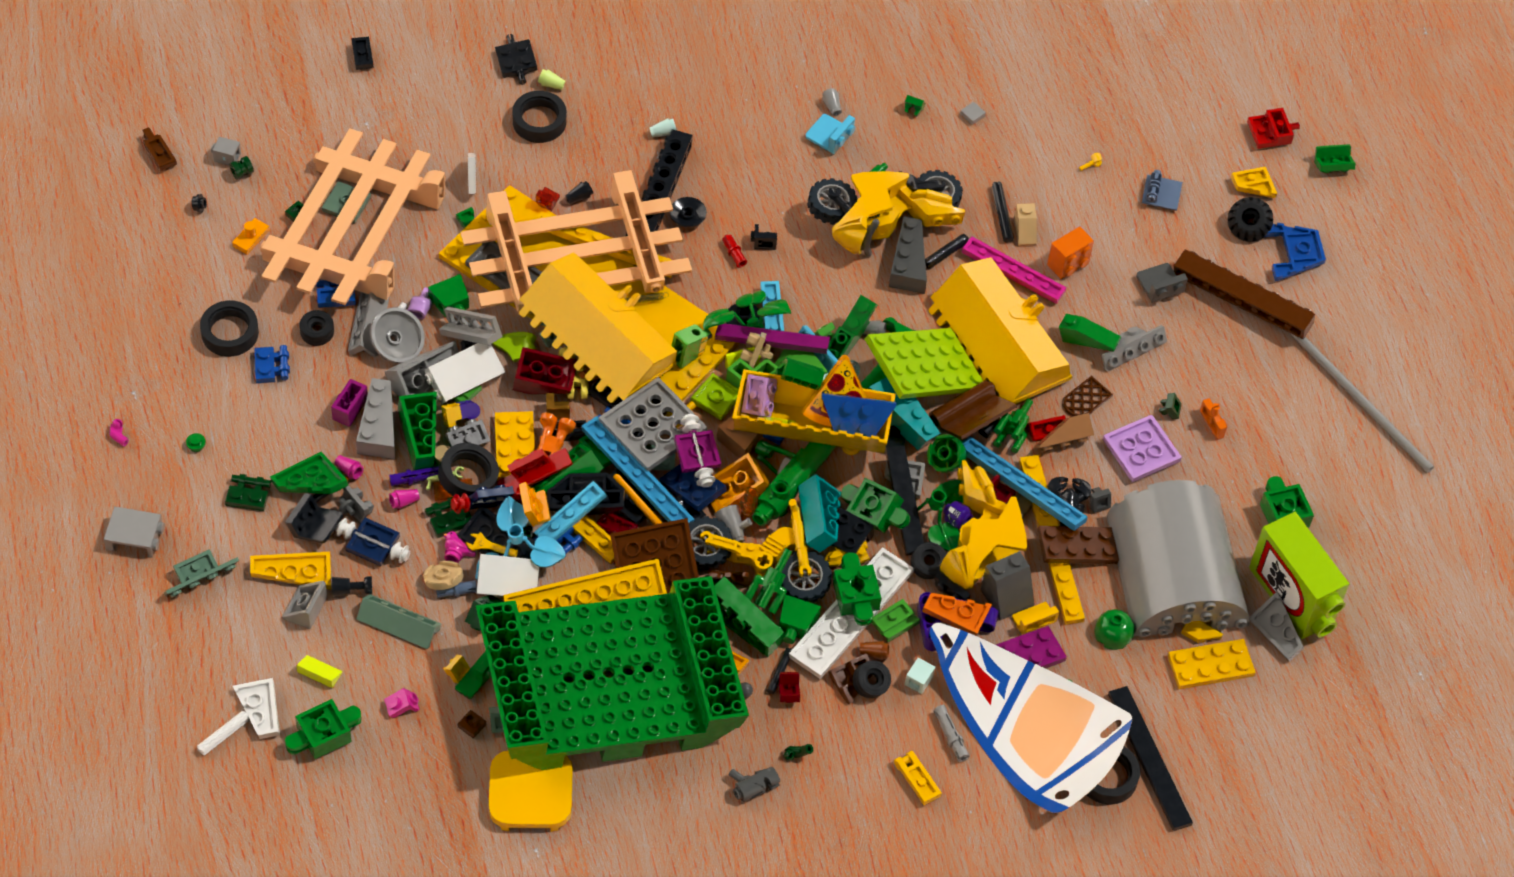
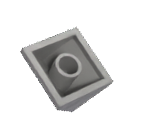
M318 581L299 585L282 618L311 629L327 599L326 583Z

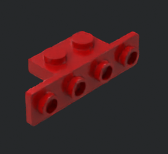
M566 448L549 456L543 449L534 450L529 455L516 459L507 465L511 475L497 481V485L513 486L516 491L521 483L527 482L528 486H531L571 466L573 463Z

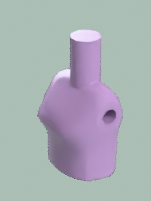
M423 288L420 296H413L407 309L418 319H424L432 307V300L428 298V288Z

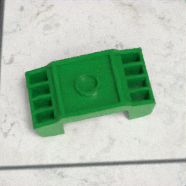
M786 357L780 362L775 374L782 375V380L818 390L825 372L823 368Z

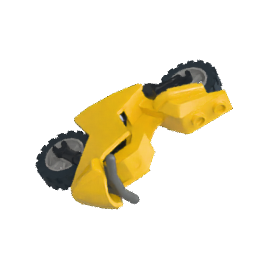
M929 170L927 173H922L920 178H916L908 173H902V171L852 174L851 181L861 196L860 198H857L855 190L851 189L848 183L845 184L842 180L837 181L834 178H830V180L822 179L821 182L817 181L811 187L807 203L808 208H810L809 212L811 215L814 214V218L822 220L821 222L823 223L828 222L834 225L832 227L834 240L853 254L860 255L862 253V246L865 255L868 257L872 255L870 248L871 240L888 238L896 228L898 219L906 210L913 218L922 220V225L925 227L962 224L965 210L958 208L963 194L960 181L956 180L954 175H949L946 171L940 172V170L933 172Z

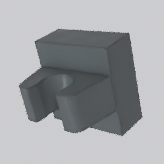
M1100 487L1091 489L1090 509L1093 513L1111 508V492L1109 489L1102 490Z

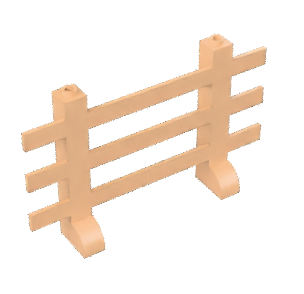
M349 128L337 150L323 146L320 152L315 154L314 163H316V171L323 174L284 239L269 235L267 240L262 242L260 248L262 260L270 262L262 274V279L276 283L284 268L304 273L296 290L311 294L319 279L338 284L339 286L331 301L342 305L347 304L354 290L366 294L372 292L376 297L388 300L395 287L394 262L381 260L376 262L373 268L368 267L405 200L439 209L445 198V172L432 170L427 172L424 178L419 177L430 158L429 153L416 150L404 172L385 166L397 146V143L385 139L382 140L371 161L352 156L354 149L363 136V132ZM337 178L357 184L320 248L315 250L300 245L299 242ZM371 189L390 194L391 196L354 260L349 261L334 256L336 249Z
M629 170L613 173L611 197L614 204L619 206L515 223L506 191L487 194L486 217L489 225H493V227L462 231L461 237L464 246L497 241L501 257L470 262L469 266L472 277L506 271L510 288L479 293L478 298L481 308L515 303L517 314L520 315L519 312L524 307V304L519 299L532 286L528 267L546 265L573 252L582 259L632 250L637 267L596 274L609 286L642 281L645 293H656L663 290L665 276L692 272L689 258L659 262L655 246L682 242L683 239L679 227L650 232L646 220L647 215L673 211L670 198L641 202L632 171ZM617 220L624 221L628 236L529 253H523L519 240L521 236Z

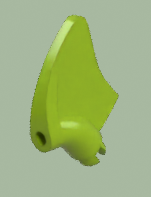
M529 332L503 334V337L492 343L494 347L507 353L513 363L519 361L522 347L537 350L534 346L537 337Z

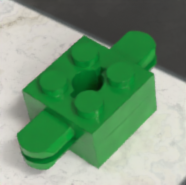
M1273 476L1269 478L1265 487L1267 492L1263 493L1260 502L1268 524L1296 511L1309 528L1314 514L1300 484L1286 487L1281 477Z
M864 478L860 487L847 484L841 491L842 499L849 504L846 511L874 525V529L884 534L890 524L903 529L910 522L908 512L900 508L904 500L896 492L874 481Z
M846 553L841 560L842 569L834 570L833 586L841 616L853 614L858 625L867 626L873 620V611L880 610L882 599L873 564L861 566L857 554Z
M330 699L296 715L298 731L286 736V749L292 755L309 749L314 759H317L351 743L350 729L362 722L360 709L352 705L339 711L333 699Z

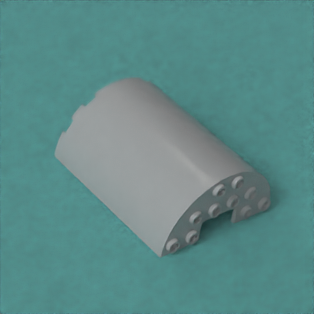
M1190 480L1158 482L1147 485L1148 489L1140 492L1134 490L1124 496L1125 500L1121 503H1115L1107 514L1109 527H1112L1119 561L1117 564L1128 614L1134 623L1133 636L1167 635L1173 632L1175 623L1182 622L1187 624L1192 621L1208 622L1212 620L1210 627L1218 630L1249 626L1250 618L1220 497L1214 492L1212 487L1206 484L1202 486L1197 485L1196 481Z

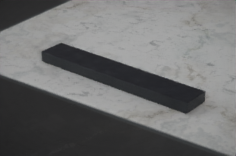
M905 446L886 447L885 454L892 489L904 500L900 508L906 510L910 515V522L907 527L901 529L906 556L912 555L915 549L924 543L906 450Z

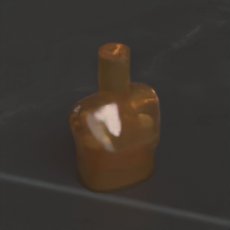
M747 487L744 494L739 497L742 521L751 516L759 498V492L755 488Z

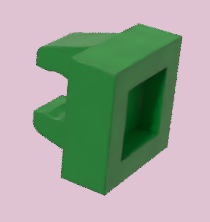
M907 95L905 112L909 113V110L914 107V116L917 117L924 110L926 103L924 100Z

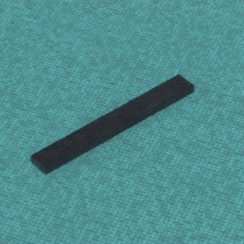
M1128 686L1109 691L1108 696L1112 704L1127 711L1132 716L1128 738L1172 830L1176 831L1192 826L1193 821Z

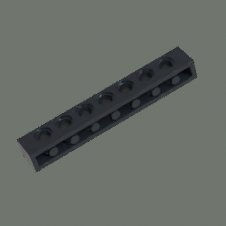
M672 129L670 136H666L664 141L665 148L660 150L658 158L660 160L654 165V175L649 177L648 189L644 190L642 195L643 201L667 197L671 200L692 148V134ZM665 213L646 216L650 232L658 231Z

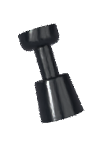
M372 576L365 577L362 582H350V578L332 577V597L350 594V590L364 589L366 594H372Z

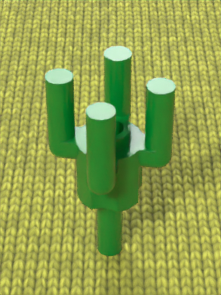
M1026 399L1021 409L1012 411L1011 415L1007 413L1001 417L994 429V432L999 434L993 443L995 447L999 448L1006 436L1010 434L1012 439L1016 440L1011 451L1018 453L1027 438L1024 429L1029 422L1027 412L1033 404L1031 399Z
M787 548L784 549L775 569L769 567L764 577L756 575L745 594L751 601L759 584L763 585L754 603L765 609L772 594L776 592L777 595L768 610L773 614H776L787 592L781 586L786 577L781 572L792 553Z

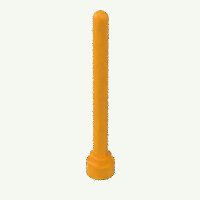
M619 474L613 476L625 489V493L654 525L663 523Z

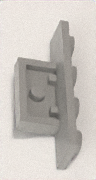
M1160 325L1146 332L1136 326L1129 328L1128 331L1122 334H1118L1121 336V339L1115 351H1108L1102 354L1104 370L1110 371L1166 343L1165 327Z

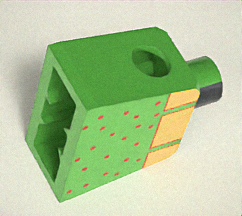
M694 324L674 333L671 346L677 350V366L682 369L704 353L707 341L712 338V333L709 329L704 331Z

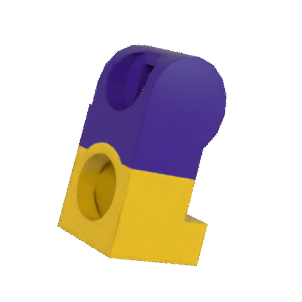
M471 400L441 406L444 425L447 427L456 426V420L465 418L475 419L480 414V407Z

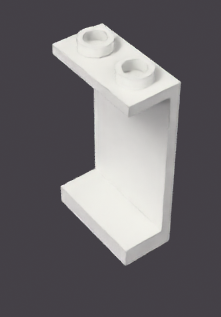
M477 343L428 367L425 370L426 374L424 376L427 383L432 385L433 392H437L436 400L444 404L458 395L505 373V370L491 344L488 346Z

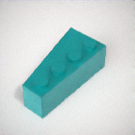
M887 377L868 388L870 390L895 393L894 402L897 404L892 412L890 425L896 426L901 431L900 434L917 450L929 445L941 434L917 398L899 399Z
M815 474L800 484L798 488L806 544L820 553L838 539L839 525L836 520L839 519L837 508L840 507L838 498L841 496V491Z

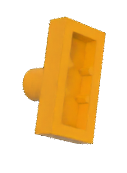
M256 218L246 222L244 230L233 240L232 246L248 255L270 231V226Z

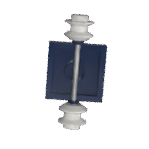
M366 517L358 529H356L354 521L348 524L347 518L341 520L335 528L337 536L344 534L345 540L351 538L346 546L347 552L378 566L383 564L389 553L391 560L398 558L400 564L403 561L406 562L410 556L409 546L406 545L403 548L401 547V542H397L400 532Z

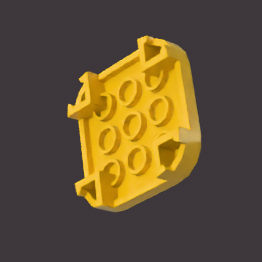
M503 751L496 755L490 766V820L492 819L496 825L501 827V830L509 831V828H551V832L559 831V828L571 819L573 769L569 758L565 756L563 767L540 770L517 759H511L508 751Z

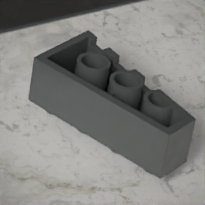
M904 216L890 273L889 287L925 294L927 276L922 220Z

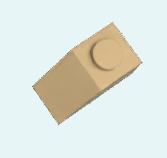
M1035 203L1016 204L1014 221L1018 246H1036L1037 216Z

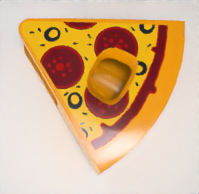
M842 355L822 381L820 388L814 392L802 409L804 416L819 424L832 427L821 396L822 393L867 398L847 355Z

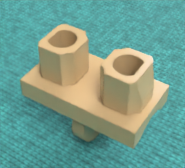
M750 332L746 343L755 346V349L752 352L744 348L740 358L752 368H754L759 355L761 356L759 362L766 358H773V354L770 352L771 345L766 344L765 348L762 349L766 333L761 332L759 335Z

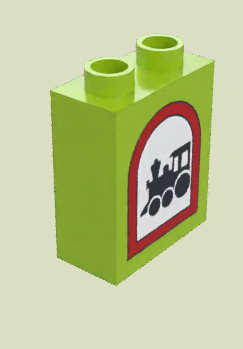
M1296 511L1264 526L1249 569L1270 597L1278 592L1301 640L1314 633L1318 638L1330 634L1338 625L1335 621L1337 614L1346 605L1343 599L1350 583Z

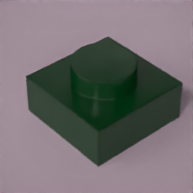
M298 200L285 211V215L294 222L304 204Z

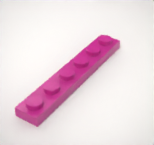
M971 237L962 248L963 254L976 261L991 257L1005 277L1055 304L1058 303L1066 292L1065 286L974 237Z

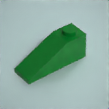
M1065 314L1059 325L1062 341L1066 343L1114 352L1121 339L1120 335L1082 316Z

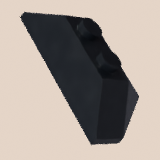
M569 473L547 490V502L550 511L558 512L594 481L607 497L586 515H609L624 508L625 489L608 473Z

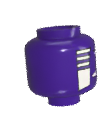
M960 501L947 504L943 510L945 514L944 521L957 529H960L962 525L973 518L971 508Z

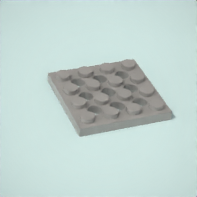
M657 377L601 415L599 421L647 471H650L677 452L674 442L675 435L688 433H684L682 429H677L675 426L680 424L685 415L694 413ZM659 399L661 402L659 404H653L651 403V400ZM644 409L646 412L644 414H638L636 413V410ZM668 411L672 412L673 415L670 417H666L663 415V413ZM623 419H628L631 421L629 424L621 423ZM699 419L696 423L701 424V428L697 432L707 431V426ZM657 422L658 425L655 427H651L648 425V423ZM641 432L643 433V435L641 437H635L633 433ZM662 434H668L670 438L665 440L662 439L660 436ZM650 444L654 445L655 448L652 450H648L645 448V446Z

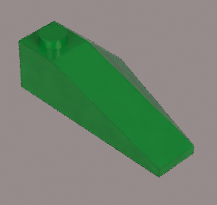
M579 443L568 452L573 463L571 466L535 483L531 488L535 492L544 490L547 495V490L569 473H600L604 467L592 450Z

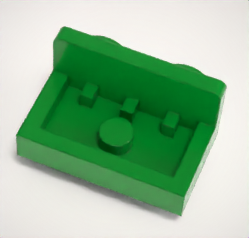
M1350 144L1317 146L1315 149L1314 163L1320 172L1330 173L1331 171L1347 172L1355 170L1356 163L1351 157Z

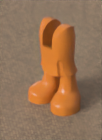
M542 413L540 423L543 426V434L540 436L537 450L543 449L547 455L561 450L566 436L575 429L576 423L573 420L561 418L558 423L556 437H554L552 434L557 425V417L551 413Z

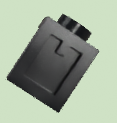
M755 224L754 231H751V242H754V249L776 250L777 233L759 232V224Z

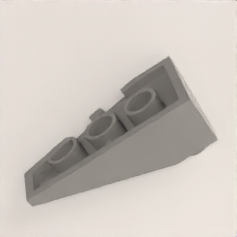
M456 342L447 343L384 371L387 380L391 381V390L398 396L428 393L433 387L425 379V370L459 353Z

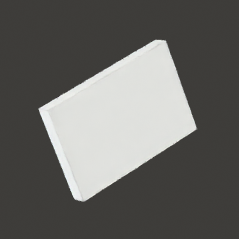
M480 554L476 594L503 597L506 594L535 588L538 584L539 566L535 565L531 559Z

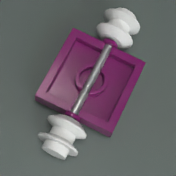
M687 414L680 421V424L684 425L682 431L688 434L675 435L674 437L682 472L697 471L694 474L696 478H699L697 485L704 488L710 487L716 480L714 476H711L714 472L713 469L721 467V460L713 431L697 432L701 428V424L696 423L699 421V417L694 414Z

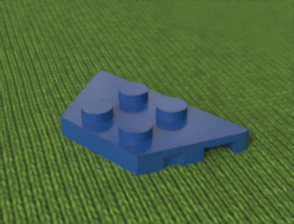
M822 393L821 395L835 432L844 430L848 434L855 435L856 432L862 433L866 437L877 435L897 404L892 401Z

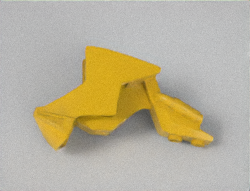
M962 460L961 468L957 470L958 480H961L959 496H963V504L982 514L979 519L972 518L961 526L958 548L952 549L942 560L940 571L963 589L973 588V585L984 576L986 565L1017 553L1019 550L1026 551L1027 539L1017 498L1011 497L1007 504L997 500L993 488L994 485L984 468L977 466L974 470H971L966 460Z

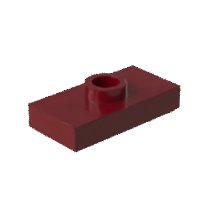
M612 513L603 515L596 522L609 535L638 528V525Z

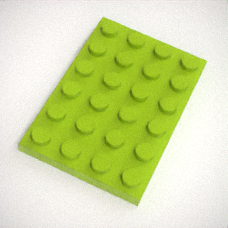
M951 328L868 334L864 339L899 399L964 393L983 381Z

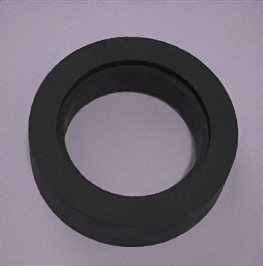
M531 91L523 94L513 105L512 118L514 130L523 139L534 143H545L558 138L564 132L567 123V110L564 102L560 97L548 91ZM542 106L553 110L557 118L548 126L534 127L527 124L522 116L529 108Z
M227 300L218 302L210 306L200 320V330L204 345L211 352L220 356L231 357L241 355L250 350L258 339L257 316L252 308L239 301ZM224 317H238L247 323L248 328L245 334L235 340H221L211 332L214 323Z
M460 443L450 447L445 452L438 468V478L442 487L450 495L458 494L460 498L463 493H466L469 497L480 487L492 489L499 476V467L494 456L485 448L472 443ZM460 459L474 461L483 468L486 480L477 485L463 483L454 476L451 464Z
M1124 746L1117 761L1127 771L1128 780L1126 783L1118 788H1104L1097 784L1086 796L1093 801L1107 805L1118 804L1130 798L1136 790L1140 778V765L1136 756Z

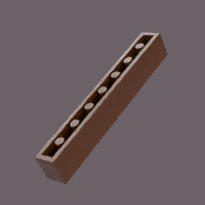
M1185 249L1174 264L1176 276L1185 273L1188 278L1187 282L1301 339L1305 338L1314 324L1315 313L1310 309L1303 308L1294 301L1281 297L1276 292L1268 291L1260 284H1254L1244 276H1238L1228 268H1222L1213 261L1200 257L1193 251Z

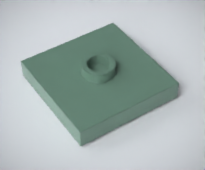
M338 181L323 204L322 212L338 217L355 187ZM371 193L368 194L352 223L355 224L371 199Z

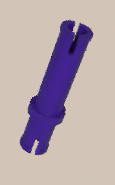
M439 466L414 471L408 469L406 472L389 474L391 487L407 483L412 485L413 482L424 481L430 476L438 475Z

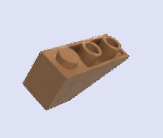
M1089 413L1065 418L1035 445V449L1042 448V451L1053 449L1055 444L1063 447L1071 445L1070 441L1076 439L1078 443L1088 441V437L1094 435Z

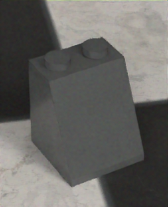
M1020 551L985 567L981 592L988 603L992 604L991 607L998 610L999 620L1034 606L1030 566Z

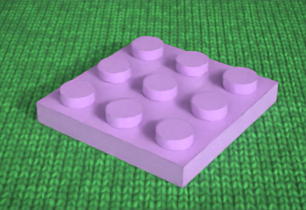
M1153 415L1103 435V441L1131 482L1181 462L1182 459Z

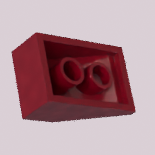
M522 347L512 390L531 395L546 393L570 394L576 372L574 364L577 360H566L562 356Z

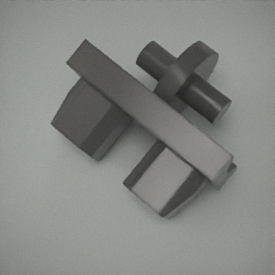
M350 486L343 488L344 492L339 499L341 504L339 511L342 514L349 513L353 515L360 524L366 515L372 513L374 505L371 501H362L363 492L359 487L352 489Z

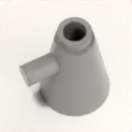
M739 505L724 507L714 514L718 521H723L726 527H729L733 540L740 543L745 541L743 530L751 526L752 521L750 518L744 521L741 520Z

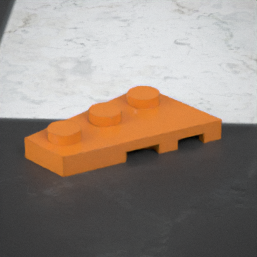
M931 593L922 612L957 629L977 636L992 604H978L974 600L967 599V601H962L952 596Z

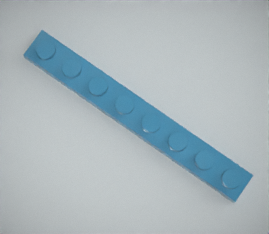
M597 416L582 425V431L668 522L688 518V522L694 521V518L664 486L603 426Z
M971 436L962 441L966 449L967 458L992 475H999L1002 482L1073 531L1086 523L1088 516Z

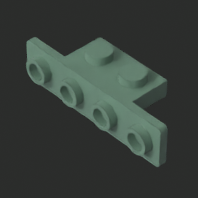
M210 549L180 562L174 565L173 569L181 584L166 590L164 595L174 597L182 593L181 589L188 586L191 589L199 585V580L207 578V580L213 579L218 576L217 572L223 569L225 572L236 568L235 564L239 562V559L237 557L218 566Z

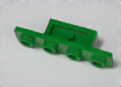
M486 650L455 686V690L468 699H472L484 683L491 678Z

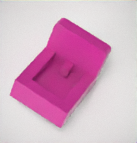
M405 688L384 699L388 714L393 719L409 709L415 712L419 711L417 695Z

